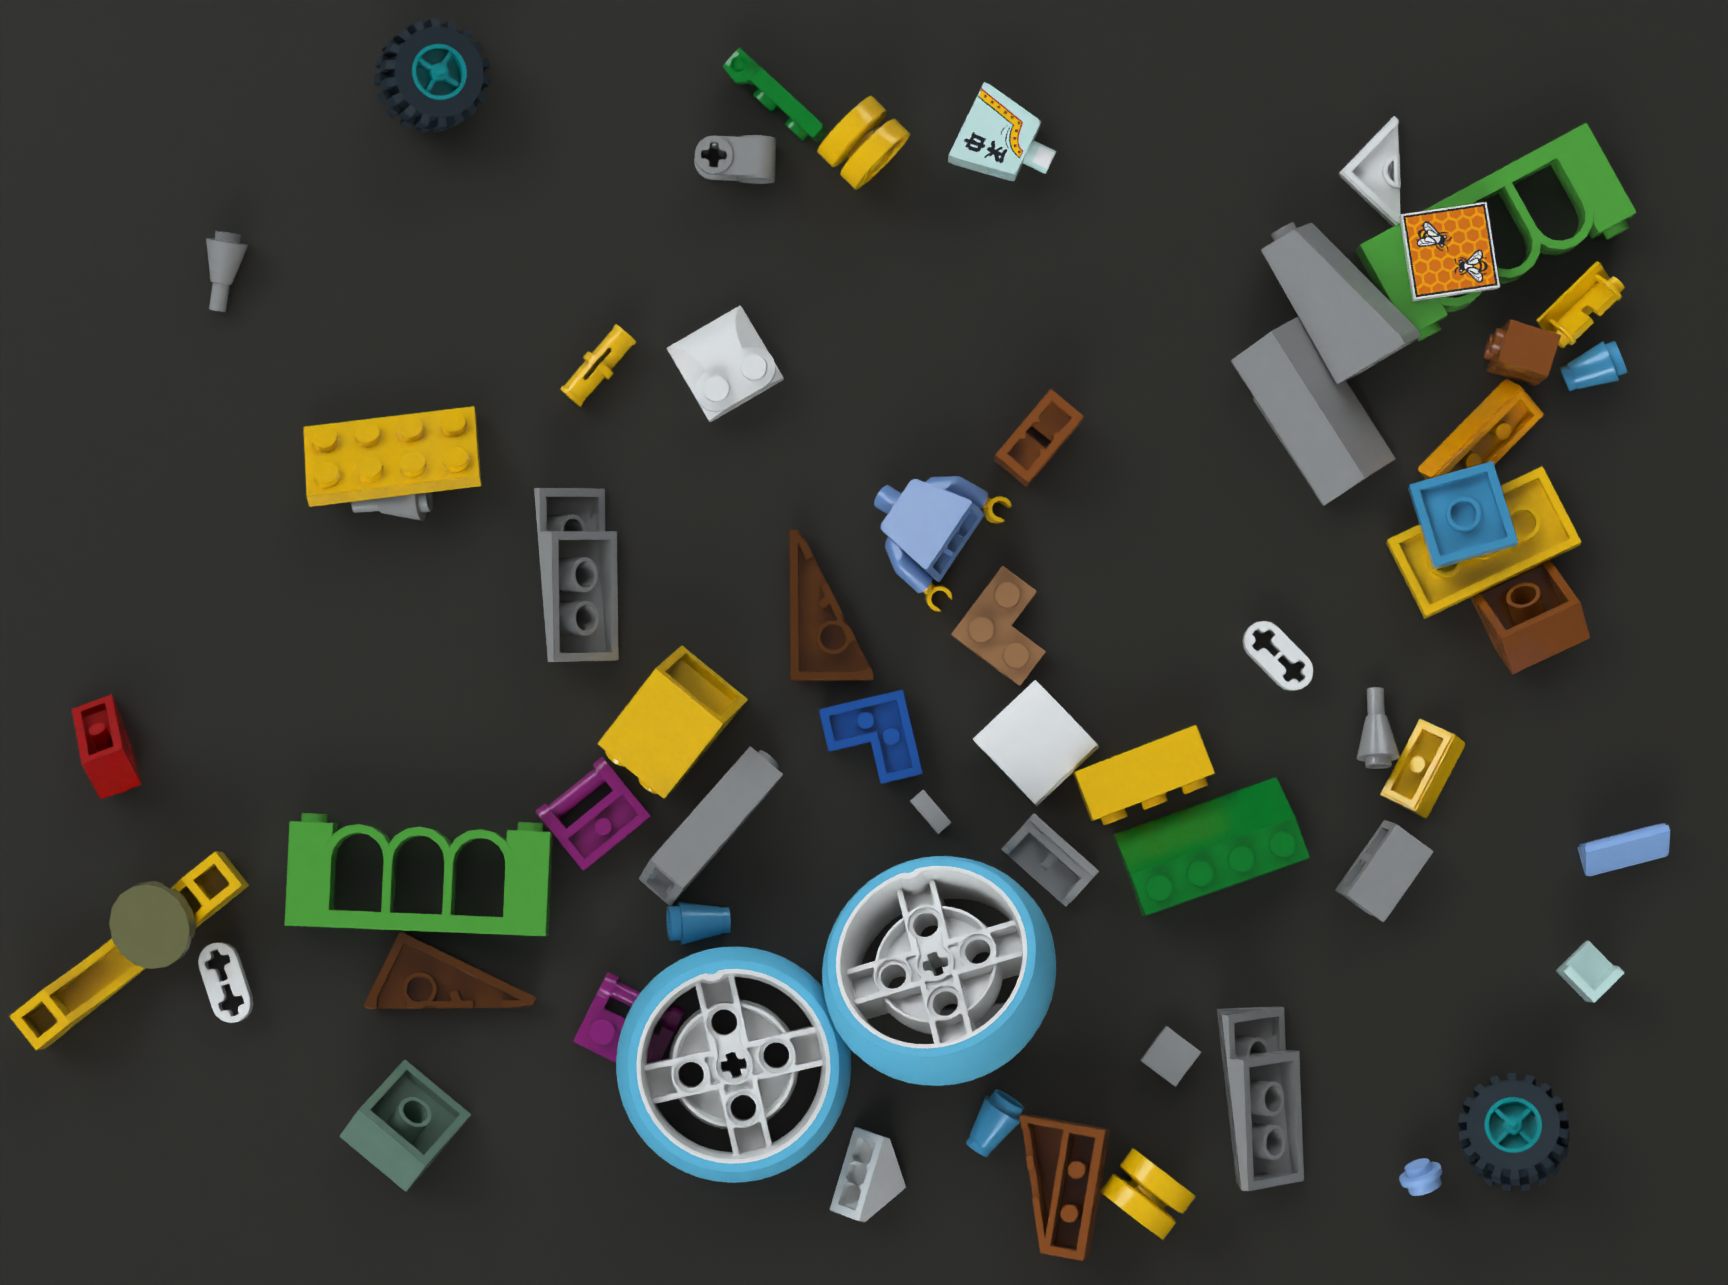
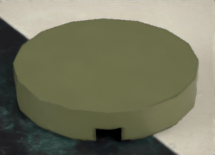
M157 881L138 883L120 894L111 909L109 921L112 940L120 953L133 964L148 969L167 967L183 957L189 950L188 947L191 944V939L194 937L196 929L193 910L185 897L176 889L171 890L167 886H163L164 883Z

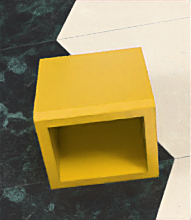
M681 645L655 668L597 744L605 750L607 757L613 763L622 767L625 766L636 775L640 784L646 790L659 794L665 799L679 785L748 699Z

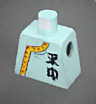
M984 82L949 153L948 162L1005 180L1015 181L1022 164L1046 174L1056 151L1034 141L1041 126V121L990 84Z

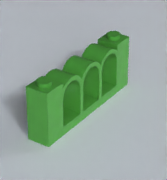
M1587 122L1423 210L1481 203L1499 194L1521 233L1526 246L1525 259L1519 267L1512 269L1497 267L1500 284L1518 280L1534 266L1540 253L1557 256L1570 252L1587 237L1588 233L1591 239L1601 234H1604L1607 240L1630 228L1627 220L1637 213ZM1550 165L1578 216V229L1574 237L1563 241L1552 240L1541 233L1514 187V184ZM1400 223L1360 244L1355 251L1374 286L1419 330L1422 336L1418 339L1419 342L1442 329L1439 322L1448 315L1447 312L1466 308L1482 293L1481 291L1468 293L1458 298L1440 297L1412 302Z
M301 813V821H290L284 926L549 936L553 833L543 832L544 823L518 822L517 830H507V839L496 832L484 829L471 830L458 836L452 844L438 830L420 826L407 828L395 835L392 840L378 828L363 824L349 825L338 830V823H327L328 814ZM367 834L375 839L382 849L384 861L381 912L334 910L338 850L343 842L353 835ZM425 836L431 838L438 843L443 852L442 914L394 912L396 868L399 850L405 842L414 837ZM483 838L491 840L499 846L505 859L503 917L455 915L459 854L465 845L473 840Z

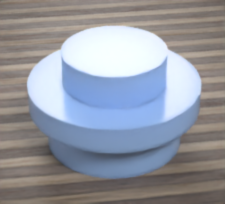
M1421 1158L1408 1163L1399 1180L1402 1187L1408 1189L1410 1195H1424L1441 1186L1440 1176L1443 1171L1439 1163L1430 1162L1427 1158Z

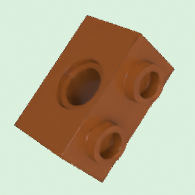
M1510 320L1501 329L1496 328L1495 333L1489 335L1483 353V358L1489 360L1486 372L1535 387L1549 376L1561 335Z

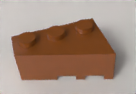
M1029 1114L1019 1115L1026 1148V1162L1031 1181L1032 1202L1040 1253L1085 1261L1090 1257L1111 1129Z

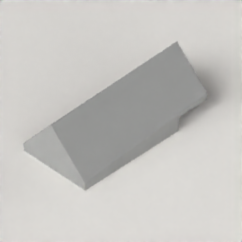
M1299 316L1272 330L1231 360V363L1254 396L1253 400L1323 506L1396 459L1346 381L1339 384L1335 382Z
M534 488L548 662L619 660L617 531H605V489Z
M1284 1007L1217 1009L1236 1183L1242 1191H1253L1304 1181L1299 1051L1286 1050Z

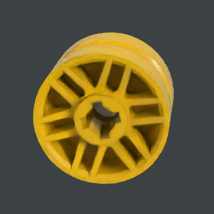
M873 96L867 97L853 108L827 135L817 150L832 167H836L848 159L840 175L855 190L870 181L896 155L910 136V133L895 118L879 127L887 115V110Z
M1132 1148L1120 1164V1167L1132 1178L1131 1182L1116 1174H1112L1100 1192L1164 1240L1176 1224L1175 1219L1164 1208L1168 1206L1183 1214L1196 1196Z

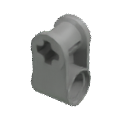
M714 135L705 137L696 146L694 154L695 168L699 175L705 179L738 181L751 184L775 182L776 138L763 135H744L739 137ZM710 149H717L718 156L725 158L719 160L718 167H709V160L702 159V157L709 155Z

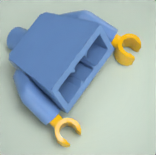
M960 476L931 477L926 482L913 479L902 493L886 485L878 492L874 501V506L887 514L881 523L880 529L888 536L885 549L895 573L917 593L923 592L928 606L938 612L941 610L932 603V595L936 591H944L952 600V594L945 586L934 585L932 583L933 578L938 582L941 581L984 516L989 522L995 524L1005 521L994 515L992 507L995 502L1000 503L1006 508L1012 507L1010 500L1006 497L998 496L991 499L988 497L986 490Z

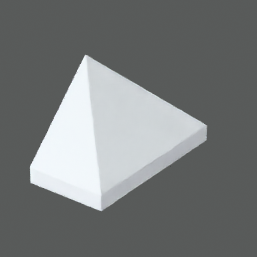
M854 1127L830 1210L854 1220L866 1222L902 1192L906 1185L890 1138Z

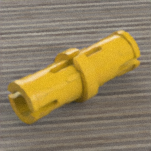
M615 324L612 331L592 353L588 351L582 357L585 362L560 390L581 407L585 399L604 378L609 380L614 374L611 371L612 368L636 341L625 330Z

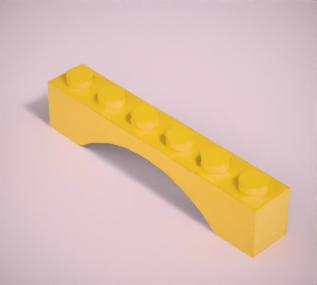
M215 851L182 877L171 890L176 889L185 897L193 910L197 928L245 890L249 884L223 852ZM110 939L74 968L42 989L9 1017L35 1050L46 1049L146 968L135 965L125 958L113 940Z

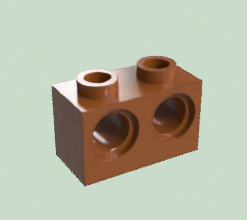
M1050 389L995 454L994 461L1027 488L1080 425L1084 416Z

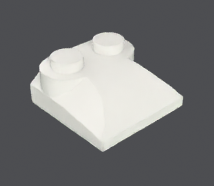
M741 305L667 347L669 354L709 422L784 380L773 357L766 349Z

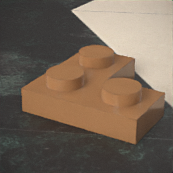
M1002 566L952 632L951 636L1020 687L1046 651L1012 626L1037 591Z

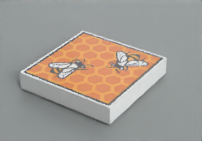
M1487 202L1406 213L1399 216L1412 302L1494 290L1500 287Z

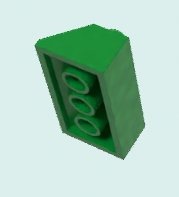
M1277 777L1113 834L1142 916L1150 915L1310 858L1295 815Z

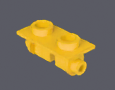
M1596 261L1536 321L1541 329L1561 335L1558 343L1560 347L1564 348L1567 344L1573 345L1576 339L1594 323L1589 315L1594 312L1601 316L1614 302L1622 298L1621 292L1625 287L1616 277L1612 276L1609 278L1601 263Z

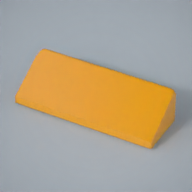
M1505 379L1418 467V471L1427 480L1493 461L1495 465L1544 414L1520 385Z

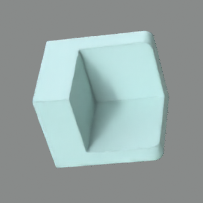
M1585 941L1556 970L1586 1002L1595 1003L1625 973L1619 966L1612 965L1590 941Z

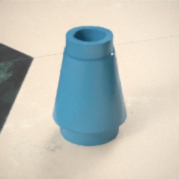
M1602 341L1567 363L1568 365L1560 367L1569 392L1577 388L1581 389L1619 381L1618 376L1628 373L1615 341L1604 344Z
M679 901L677 906L667 907L666 922L669 941H679L680 945L721 935L722 933H730L731 931L729 907Z
M995 1089L991 1096H985L966 1144L977 1153L988 1157L990 1152L1020 1123L1019 1115L1024 1110L1023 1105L1007 1093Z

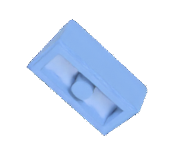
M1662 823L1579 844L1580 847L1577 848L1584 874L1586 876H1594L1666 857L1669 853L1670 829L1669 825Z

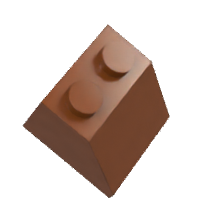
M1551 560L1470 597L1495 650L1512 675L1590 638L1581 602Z

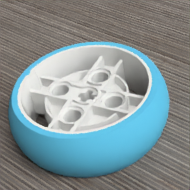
M932 856L910 860L893 866L868 881L847 902L836 919L826 944L822 966V984L829 1015L837 1032L847 1046L864 1062L887 1076L907 1083L932 1086L959 1084L977 1079L998 1069L1016 1056L1034 1036L1047 1014L1056 980V955L1053 937L1049 925L1034 899L1017 882L998 869L982 862L953 856ZM944 899H966L980 902L1000 911L1010 921L987 927L968 912L945 906ZM902 914L903 918L894 924L884 936L878 948L875 961L861 965L868 948L876 936L887 924ZM934 925L938 926L934 934L928 937L920 936L925 928ZM981 952L990 953L986 961L979 964L972 963L973 958ZM944 966L942 967L944 973L935 976L937 975L935 969ZM1019 975L1016 985L1003 1007L988 1022L976 1029L975 1023L995 1003L1003 979ZM906 977L905 982L900 987L888 988L893 979ZM958 1004L957 1009L948 1016L940 1015L941 1010L946 1005ZM890 1013L896 1020L909 1028L922 1033L932 1034L934 1044H913L892 1039L878 1032L868 1023L867 1019Z
M720 947L697 952L678 960L654 977L639 994L626 1016L621 1029L616 1056V1075L621 1100L629 1120L644 1142L658 1156L683 1172L699 1178L727 1183L749 1182L768 1178L790 1169L809 1156L825 1140L835 1126L847 1099L852 1070L851 1049L843 1041L830 1018L821 984L808 972L788 959L768 951L748 947ZM735 977L758 980L779 989L802 1009L812 1026L789 1031L785 1023L768 1008L755 1002L740 1000ZM696 986L701 1009L693 1013L678 1030L671 1046L669 1058L647 1063L650 1039L659 1019L678 997ZM727 1009L735 1014L737 1026L731 1033L721 1034L713 1028L712 1017L719 1010ZM779 1042L787 1047L789 1058L784 1065L773 1067L765 1061L764 1051L769 1044ZM735 1052L738 1059L745 1058L747 1067L740 1068L741 1075L732 1076L730 1070L722 1069L721 1062L728 1060L726 1054ZM687 1062L699 1064L704 1071L703 1081L696 1086H687L680 1080L679 1069ZM821 1066L818 1089L807 1113L790 1132L772 1143L767 1120L776 1115L791 1097L797 1082L798 1072ZM740 1095H747L755 1101L756 1111L748 1119L737 1118L732 1113L731 1103ZM679 1099L682 1105L700 1121L713 1127L728 1129L733 1152L706 1148L687 1139L669 1124L656 1103Z

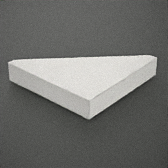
M1395 116L1338 174L1393 227L1400 223L1399 216L1401 215L1399 120Z

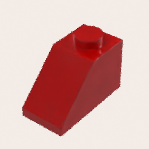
M110 694L73 708L72 715L81 764L99 798L104 799L141 785L136 756L113 695Z

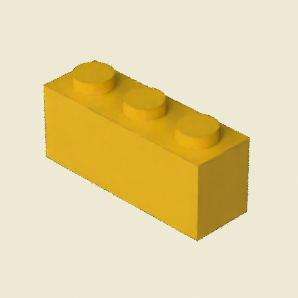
M1196 725L1073 772L1091 821L1101 818L1103 825L1128 817L1125 808L1141 802L1143 809L1146 810L1168 801L1165 793L1181 787L1183 793L1187 794L1208 786L1205 777L1215 774Z

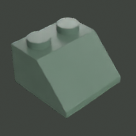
M404 1060L359 1108L339 1137L407 1192L471 1114L407 1060Z

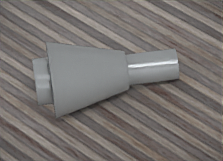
M215 231V238H206L210 280L213 282L209 304L210 310L226 312L229 287L235 279L248 244L240 243V234Z
M429 492L351 502L354 513L380 511L383 514L424 521L427 512H431L433 509V494Z
M1368 688V716L1365 717L1356 759L1365 762L1366 768H1389L1392 766L1391 761L1399 759L1400 755L1388 717L1385 715L1384 688Z

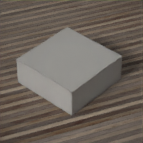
M924 790L910 800V803L937 834L951 824V821Z
M1165 1025L1140 1061L1176 1087L1201 1051Z

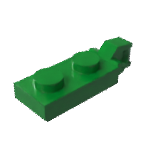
M740 47L722 66L737 85H755L758 89L753 96L772 112L778 106L789 117L784 124L802 141L809 135L814 141L818 142L827 132V128Z

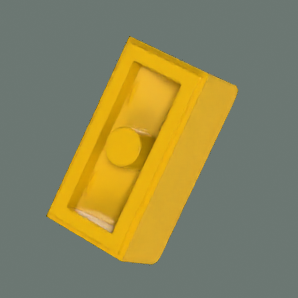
M1419 719L1380 795L1423 818H1427L1462 753L1465 742L1455 734Z

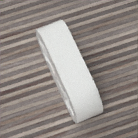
M1260 621L1248 627L1243 636L1244 650L1278 686L1284 690L1297 691L1309 684L1314 672L1311 661L1278 626L1272 622ZM1255 630L1261 634L1267 630L1272 633L1273 637L1269 642L1278 651L1275 656L1265 648L1259 651L1253 648L1252 645L1256 639L1252 634ZM1281 656L1290 664L1298 661L1302 663L1303 668L1300 670V674L1303 679L1301 682L1296 679L1287 682L1283 678L1286 669L1278 661Z
M220 942L206 946L200 953L198 964L215 1015L224 1022L242 1021L252 1012L254 1003L240 956L230 944ZM217 949L221 955H229L230 963L224 965L228 978L222 981L218 969H210L208 966V961L214 959L213 951ZM230 984L234 996H242L244 999V1004L238 1006L239 1014L236 1016L233 1015L231 1010H223L221 1003L227 1000L224 986Z

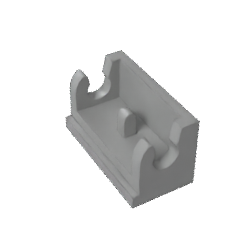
M1035 813L1029 817L1001 849L1065 907L1077 897L1099 872Z
M1384 820L1335 891L1369 915H1373L1380 921L1385 922L1434 851L1399 825Z

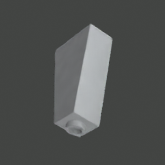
M1294 222L1289 223L1272 233L1271 236L1274 242L1261 249L1337 384L1357 376L1422 337L1419 330L1313 223L1296 228Z
M750 746L654 854L638 879L669 906H672L778 783L783 774L778 770L777 762L768 753L762 750L757 752Z

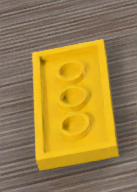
M474 406L303 427L306 495L309 507L482 486L477 416Z
M1543 466L1501 485L1517 536V546L1433 570L1420 525L1387 539L1386 544L1424 619L1580 546L1581 540Z

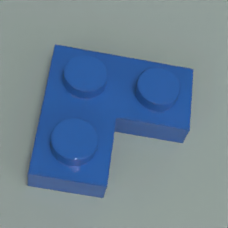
M903 690L819 709L828 751H836L871 742L880 784L923 774Z

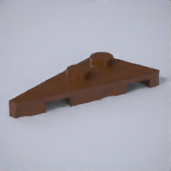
M789 530L790 681H874V673L801 531Z
M400 931L363 1007L367 1009L533 1007L537 997Z

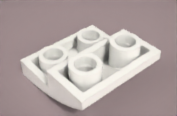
M1036 680L973 738L974 742L1036 806L1099 748L1098 744Z

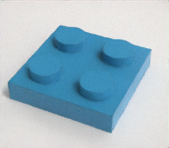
M1493 461L1409 485L1408 490L1433 570L1517 546V536Z

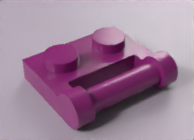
M603 756L592 764L594 766L593 770L550 805L544 803L535 810L583 871L588 869L651 817ZM606 781L613 791L566 829L559 819Z
M607 972L573 1042L616 1063L619 1037L626 1018L604 1007L609 997L632 1007L641 992L619 982L618 976ZM673 1004L672 1008L668 1007L659 1021L664 1024L659 1034L653 1032L650 1039L647 1063L661 1060L685 1009Z

